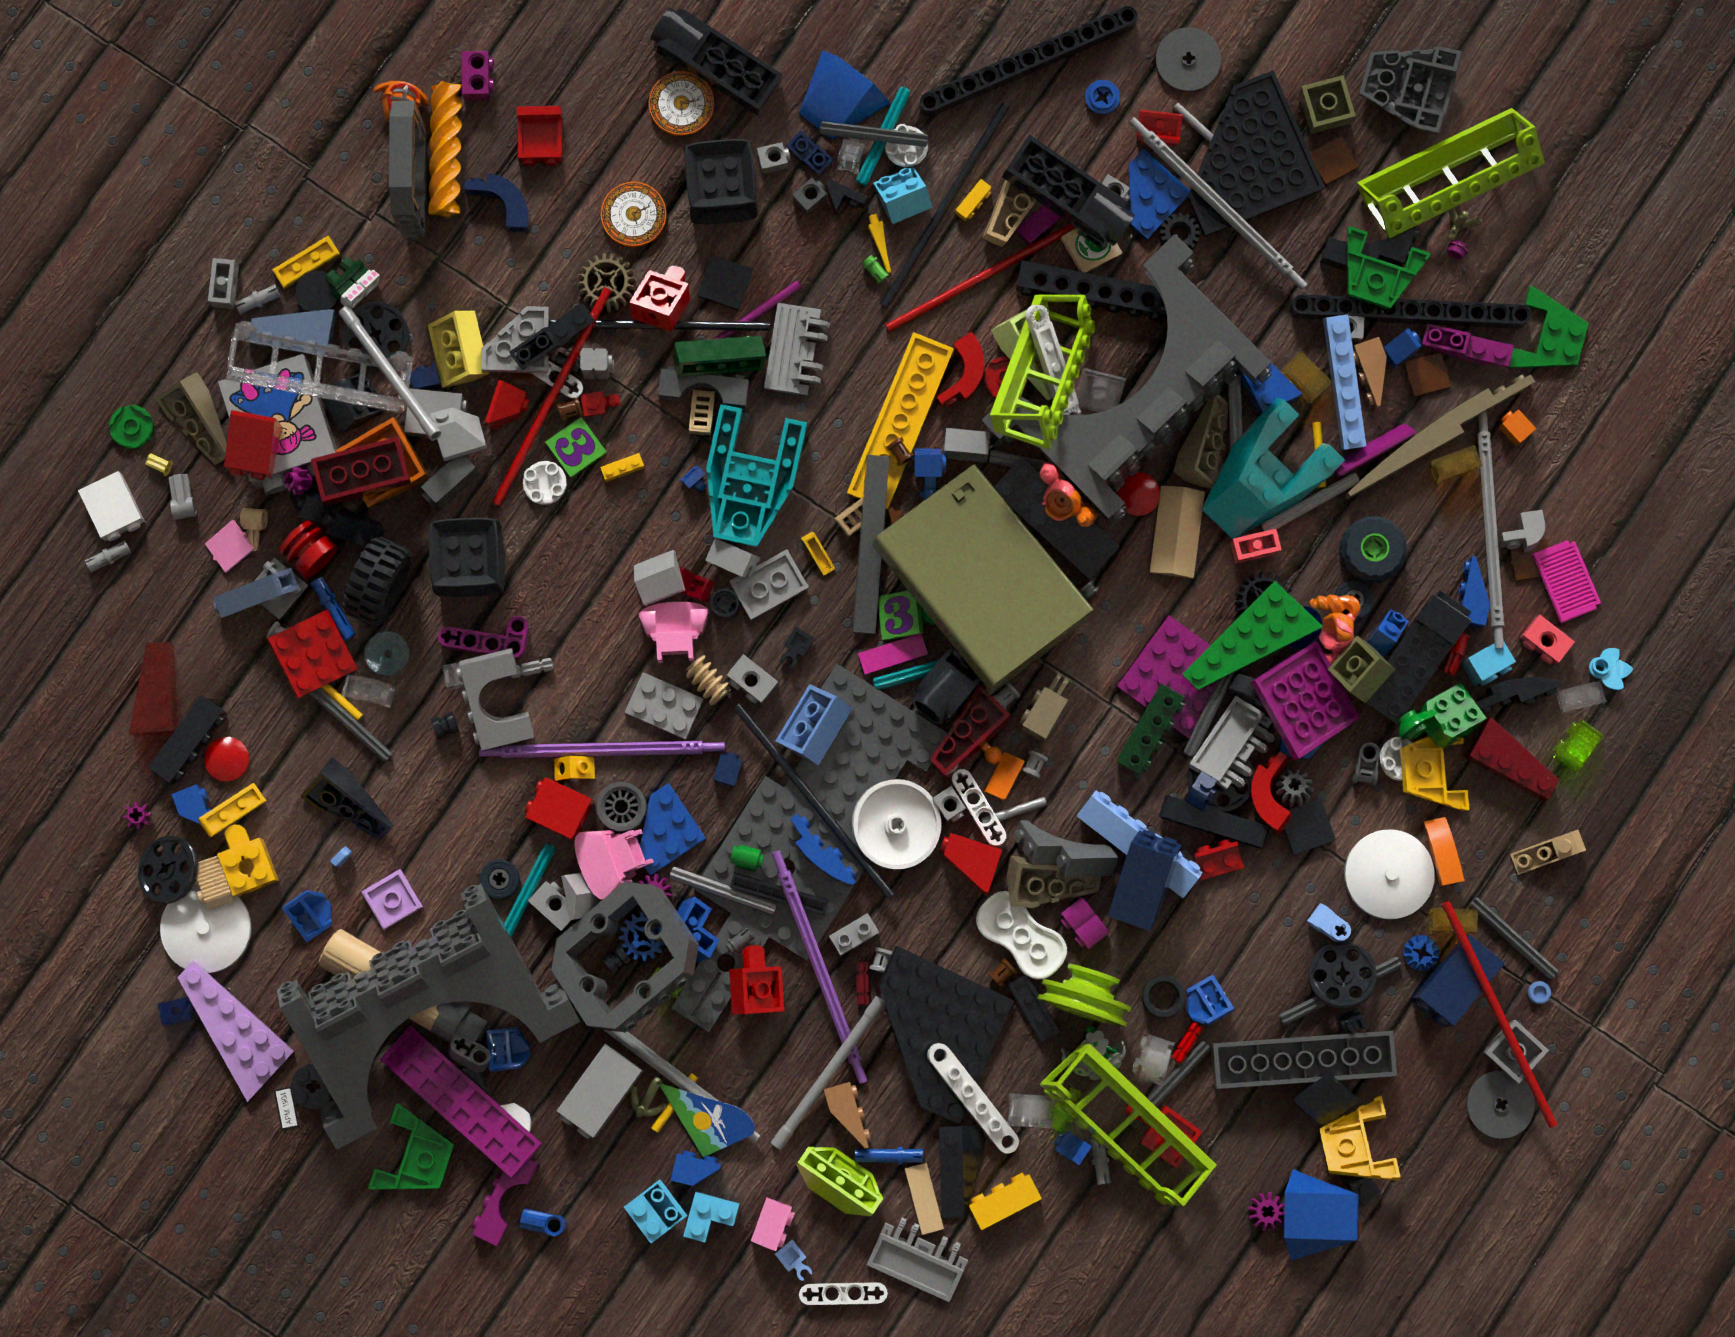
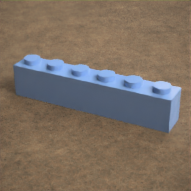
M1347 314L1323 318L1340 446L1344 450L1365 447L1366 440L1349 317Z
M1097 790L1077 814L1079 819L1126 855L1138 831L1147 830L1143 822L1137 819L1134 820L1128 815L1129 813L1125 808L1117 807L1111 802L1108 795L1103 792L1099 793ZM1179 852L1168 887L1184 898L1203 872L1200 871V867L1195 862L1186 860L1182 857V853Z

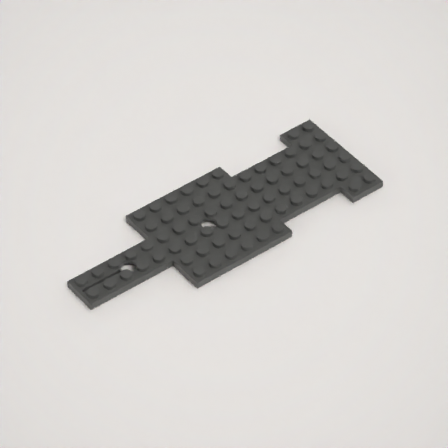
M836 664L821 690L837 696L853 709L819 766L803 758L795 771L858 848L852 832V816L860 797L869 788L880 782L895 780L907 761L926 772L931 765V757L948 733ZM765 776L702 877L730 886L733 875L736 872L781 886L780 879L777 876L779 873L771 854L780 850L783 860L788 859L795 865V871L791 877L794 880L797 891L829 900L825 915L804 909L818 945L855 885L844 884L822 872L811 863L795 844L802 837L791 823L790 818L796 814L800 818L804 816L811 825L808 830L812 836L817 834L823 842L822 850L829 846L832 849L837 847L844 857L841 860L846 868L850 866L857 877L854 879L856 883L864 869L791 779H789L785 787H782ZM734 845H744L761 850V855H764L762 867L757 868L756 872L735 867V864L730 863ZM694 887L695 891L731 914L716 936L719 942L711 957L699 963L694 971V975L688 980V983L671 1009L710 1032L731 999L729 972H723L718 968L717 961L719 957L724 954L731 955L735 960L733 969H742V950L750 945L763 947L769 937L808 961L809 956L789 904L758 896L777 903L775 913L769 914ZM747 927L755 939L741 948L739 954L735 953L733 955L725 945L728 942L727 939L734 938Z

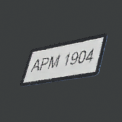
M291 1087L274 1090L281 1129L298 1127L299 1122Z

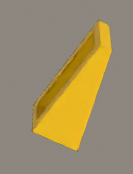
M810 532L800 538L823 576L835 569L814 532Z

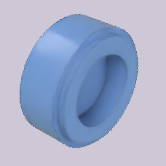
M1538 981L1528 987L1527 996L1531 1002L1543 1004L1549 1000L1551 990L1546 983Z

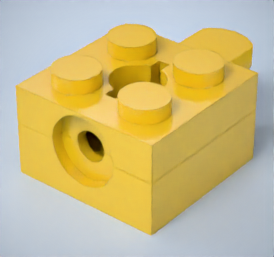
M236 824L229 826L224 833L229 849L217 855L232 895L240 897L278 882L279 879L264 839L257 838L250 841L244 827Z

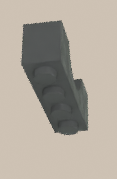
M668 366L667 369H661L658 389L659 399L681 402L684 395L690 390L706 387L718 393L723 401V405L746 410L749 380L745 379V376L732 375L731 378L724 377L721 373L677 377L675 367Z

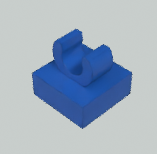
M694 466L680 479L685 487L690 488L694 486L700 492L707 487L701 480L706 473L698 466Z

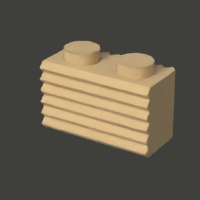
M218 856L198 862V875L194 885L199 884L201 891L197 892L201 905L206 904L207 909L212 910L216 907L232 903L234 899Z

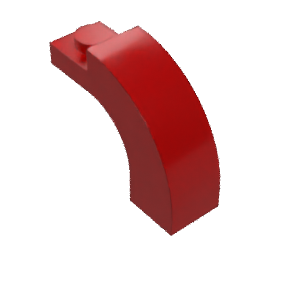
M972 331L953 343L954 351L963 363L964 374L955 385L937 396L936 401L941 408L945 405L950 407L959 400L958 396L965 403L974 395L981 383L984 371V355L980 343Z
M1279 752L1277 756L1274 754L1267 763V769L1259 764L1253 776L1251 786L1252 799L1257 813L1263 822L1278 834L1282 832L1292 818L1291 812L1279 805L1272 796L1274 781L1289 762L1288 757L1282 752Z

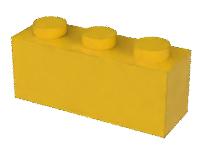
M1022 1172L1011 1178L1012 1183L1006 1186L1000 1183L991 1188V1194L984 1197L983 1193L971 1199L972 1203L968 1206L980 1230L1042 1199L1029 1174L1024 1176Z

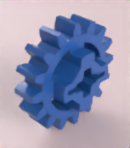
M644 912L640 913V918L633 914L631 922L625 920L627 927L620 928L624 935L619 936V939L625 941L621 947H628L626 954L629 956L634 953L635 960L642 956L643 961H646L648 955L655 959L654 953L657 951L661 954L660 946L666 945L665 943H656L650 938L648 940L651 941V944L644 940L639 942L640 936L635 930L637 929L639 932L645 933V927H638L636 923L647 922L649 919L645 917ZM662 926L658 929V934L661 932ZM630 930L634 933V941L631 945L628 938ZM641 946H649L651 950L645 952L637 951Z

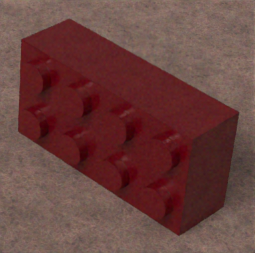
M399 437L311 459L324 506L411 484Z

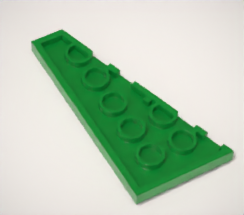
M1274 581L1182 674V677L1199 691L1221 680L1223 677L1237 672L1243 667L1255 663L1295 641L1305 638V636L1322 629L1323 626Z

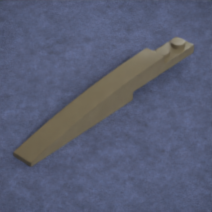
M1530 374L1527 377L1521 375L1511 381L1513 385L1507 388L1504 385L1493 391L1494 395H1492L1488 388L1454 408L1382 461L1345 495L1346 499L1352 498L1460 437L1464 433L1461 425L1476 418L1483 411H1488L1531 387L1535 383L1532 375Z

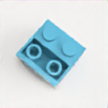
M914 167L904 168L896 174L882 177L879 181L873 183L886 215L892 224L933 208L926 185Z
M661 1179L624 1206L650 1243H653L687 1216Z

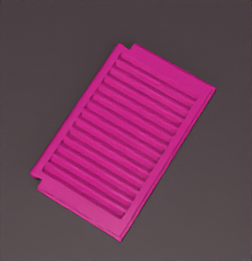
M1567 540L1532 554L1560 623L1597 610L1596 605H1600L1601 602L1575 542L1570 544Z

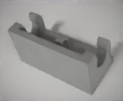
M946 428L945 458L987 463L990 432Z
M716 538L706 557V561L744 578L745 576L750 577L757 562L760 560V557Z

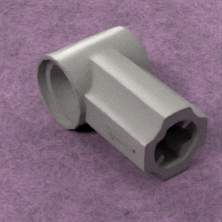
M176 474L169 477L172 496L170 506L173 519L197 516L195 500L191 494L189 475Z

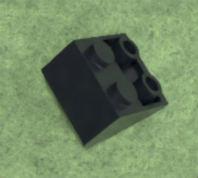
M364 373L333 382L320 395V398L342 433L360 427L387 410Z

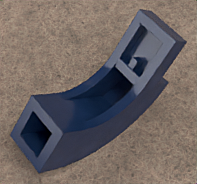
M488 173L487 182L479 178L465 181L464 190L466 195L495 197L506 206L507 231L529 233V210L522 193L512 182L504 177Z

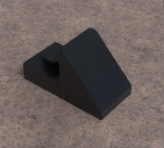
M827 178L826 189L836 215L843 201H846V204L851 208L858 209L859 207L864 209L867 203L866 195Z
M1339 1175L1352 1192L1359 1194V1202L1363 1206L1381 1193V1190L1371 1178Z

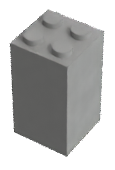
M604 1044L557 1109V1112L560 1113L558 1118L568 1125L574 1123L579 1127L577 1132L587 1139L591 1136L593 1138L597 1137L644 1071L612 1047Z

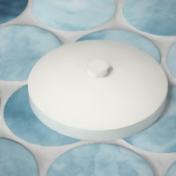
M887 780L869 788L860 797L852 816L853 837L862 854L874 864L889 869H905L925 860L936 847L941 833V816L938 806L932 799L933 797L921 786L906 780Z
M1381 830L1365 836L1352 848L1345 863L1344 879L1350 897L1361 910L1381 919H1398L1414 913L1427 901L1433 889L1435 872L1431 856L1419 840L1402 831Z
M198 884L194 885L190 892L181 900L167 904L161 918V940L167 954L179 966L186 969L192 961H195L207 973H215L233 965L245 952L251 937V918L246 905L238 896H233L234 901L232 903L208 910L206 904L201 905L197 892L201 891Z

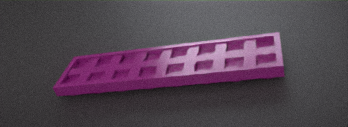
M409 1026L381 1057L380 1060L512 1179L543 1145L412 1026Z

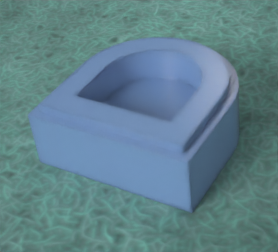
M345 846L330 860L331 864L336 869H339L350 858L352 851Z

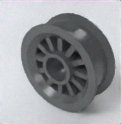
M627 782L612 783L600 793L597 800V813L602 823L609 829L616 832L631 831L637 828L645 818L647 811L646 800L642 792L633 784ZM622 791H626L624 798H622ZM618 792L619 798H616L613 793ZM630 793L634 795L629 800H627ZM612 796L615 801L608 800V798ZM635 799H637L638 803L630 804ZM620 801L628 804V809L624 813L616 811V805ZM606 803H609V804L612 805V806H610V807H605V806H606ZM638 807V811H634L631 808ZM613 810L610 814H606V811ZM629 813L635 814L636 816L632 819ZM616 814L614 821H612L610 818ZM625 816H627L630 820L627 823H625ZM619 817H621L622 823H617Z

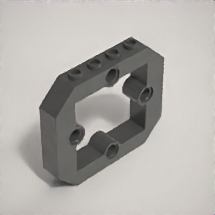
M392 101L389 116V193L391 214L402 237H405L407 240H417L419 237L425 236L427 223L426 131L415 101Z
M623 882L557 938L551 971L587 1026L598 1030L626 1033L633 1030L642 1018L651 1015L654 1012V1008L660 1003L669 1000L673 992L688 983V980L694 975L699 944L662 889L650 884ZM639 904L649 919L645 925L646 936L659 943H665L674 958L650 979L637 983L633 993L613 1010H610L603 999L607 992L606 982L601 978L587 974L576 956L600 936L612 937L618 930V921ZM605 921L604 927L601 928L602 923ZM662 926V930L658 934V929ZM594 983V988L590 991L591 985ZM651 990L650 996L647 998V992Z

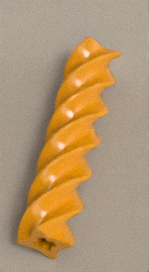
M441 81L438 85L431 86L433 91L430 101L433 113L430 120L432 137L429 144L432 155L429 163L431 175L429 195L431 200L428 206V214L449 218L451 215L460 214V207L455 201L460 193V185L455 178L461 170V165L456 159L457 154L461 150V143L456 135L461 130L462 123L456 114L462 107V100L457 95L462 85Z

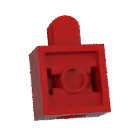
M670 266L664 275L649 270L629 302L631 318L671 332L690 301L689 284L685 283V271L679 266Z
M759 945L746 946L742 950L743 968L729 969L732 1015L784 1011L782 966L765 967L764 948Z

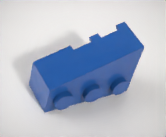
M1273 364L1272 371L1270 372L1272 374L1265 383L1259 382L1257 385L1237 367V374L1241 376V381L1259 416L1276 398L1284 399L1290 404L1298 400L1302 395Z

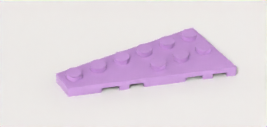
M192 961L178 976V980L248 1102L294 1050L195 961Z

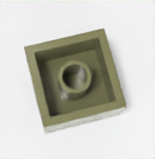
M1344 75L1301 86L1298 95L1310 134L1351 124L1354 121L1356 115Z
M1359 636L1354 638L1328 668L1350 693L1365 703L1395 670L1373 646Z

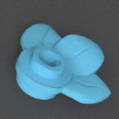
M1608 648L1602 652L1600 657L1594 658L1590 662L1589 672L1593 677L1601 679L1607 688L1622 690L1624 685L1621 679L1627 677L1633 668L1619 660V649ZM1596 667H1601L1603 671L1601 672L1597 670Z

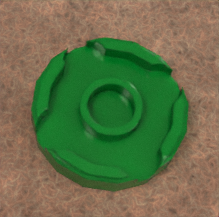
M130 405L119 408L112 415L109 428L112 439L120 446L127 449H137L146 445L151 440L154 433V422L151 415L144 408Z

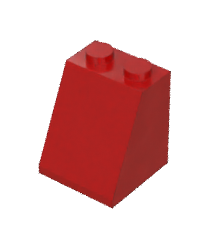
M231 410L224 467L230 471L229 474L235 476H243V473L252 475L251 478L262 481L265 480V477L272 478L282 426L276 418Z
M545 777L543 781L539 780L534 790L537 793L534 800H529L524 812L527 813L525 818L575 843V837L581 831L595 802L591 798Z
M950 833L949 838L944 837L940 849L941 852H944L942 858L979 892L987 895L1002 849Z

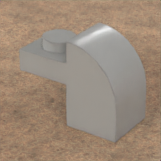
M1542 510L1520 513L1517 519L1519 530L1502 532L1499 538L1500 548L1516 549L1522 545L1524 553L1536 548L1545 532V520Z

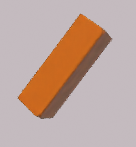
M1004 752L984 792L1005 801L1025 761Z

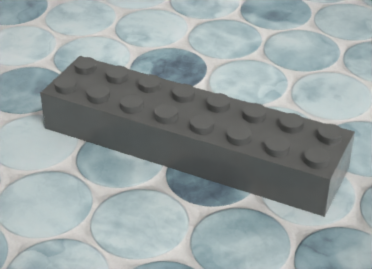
M1393 1031L1210 1044L1214 1089L1316 1082L1327 1073L1333 1075L1337 1080L1397 1076Z

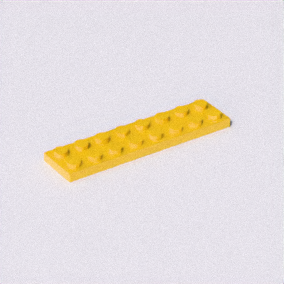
M913 332L848 488V495L858 499L863 497L866 455L889 456L885 510H888L907 462L898 467L896 464L897 460L891 451H887L886 447L902 437L904 445L912 453L954 348Z

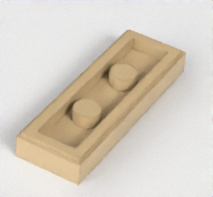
M927 1163L904 1168L921 1234L944 1229Z

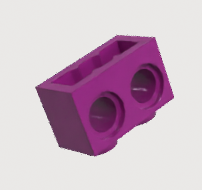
M462 51V95L464 100H490V93H494V79H490V71H494V59L490 58L488 51ZM477 61L484 63L479 69L473 68V64ZM477 82L484 84L480 90L473 89V85Z

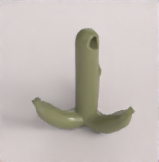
M1455 208L1448 210L1454 224L1448 234V238L1455 240L1461 228L1479 226L1482 223V219L1467 220L1469 217L1467 211L1461 212L1458 216Z
M656 1077L653 1079L641 1103L638 1101L636 1087L631 1088V1105L636 1111L638 1118L643 1117V1115L646 1117L657 1115L667 1107L663 1103L655 1108L648 1109L661 1084L660 1078Z

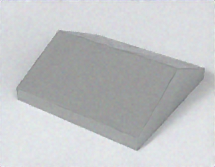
M674 550L634 565V582L645 606L685 591Z
M582 873L561 876L571 920L581 919L603 900L597 898L592 893Z

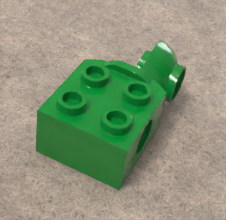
M1459 683L1428 700L1418 713L1411 710L1399 718L1397 721L1400 725L1398 735L1400 740L1406 738L1413 740L1423 732H1426L1436 745L1446 748L1476 731L1487 718L1464 686Z

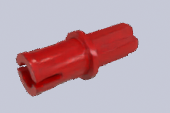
M1462 633L1455 645L1449 650V656L1443 669L1445 674L1450 676L1456 675L1461 659L1465 658L1464 651L1470 640L1468 634Z

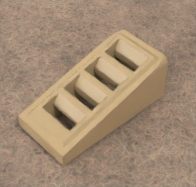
M693 390L689 434L711 436L715 392ZM697 396L709 397L710 401H697ZM696 405L709 406V410L696 409ZM695 414H708V418L695 417ZM695 422H707V426L695 425Z
M863 497L834 518L847 536L852 535L861 528V521L857 523L850 513L854 511L861 520L862 513L858 507H862ZM845 517L852 523L853 526L851 528L844 521Z

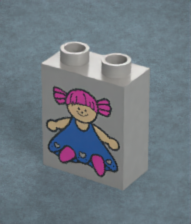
M301 354L218 381L229 418L231 410L276 418L282 426L272 478L265 477V480L262 481L251 478L252 475L248 474L250 482L256 489L264 487L265 494L267 495L287 490L284 485V477L287 472H292L293 467H302L303 470H308L312 481L316 480L311 459L336 453L337 447L310 363L306 357Z

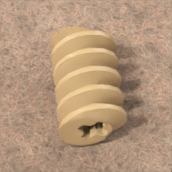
M703 655L685 670H688L686 677H694L692 684L697 685L700 683L697 690L699 692L706 690L703 697L705 699L711 697L709 704L714 705L722 700L731 690L726 691L728 682L720 684L723 678L722 675L714 676L717 669L709 671L711 662L703 664L706 657Z

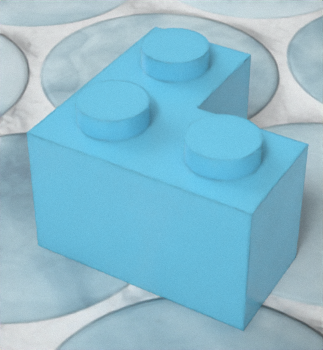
M1504 642V649H1495L1494 643L1469 657L1461 665L1472 684L1476 686L1480 683L1483 687L1498 678L1496 673L1499 672L1502 676L1512 670L1511 665L1516 661Z
M696 1191L683 1237L706 1242L712 1221L734 1226L740 1203Z

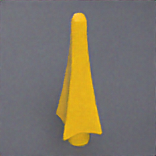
M877 214L870 215L868 229L878 248L886 272L891 273L883 221L879 222Z

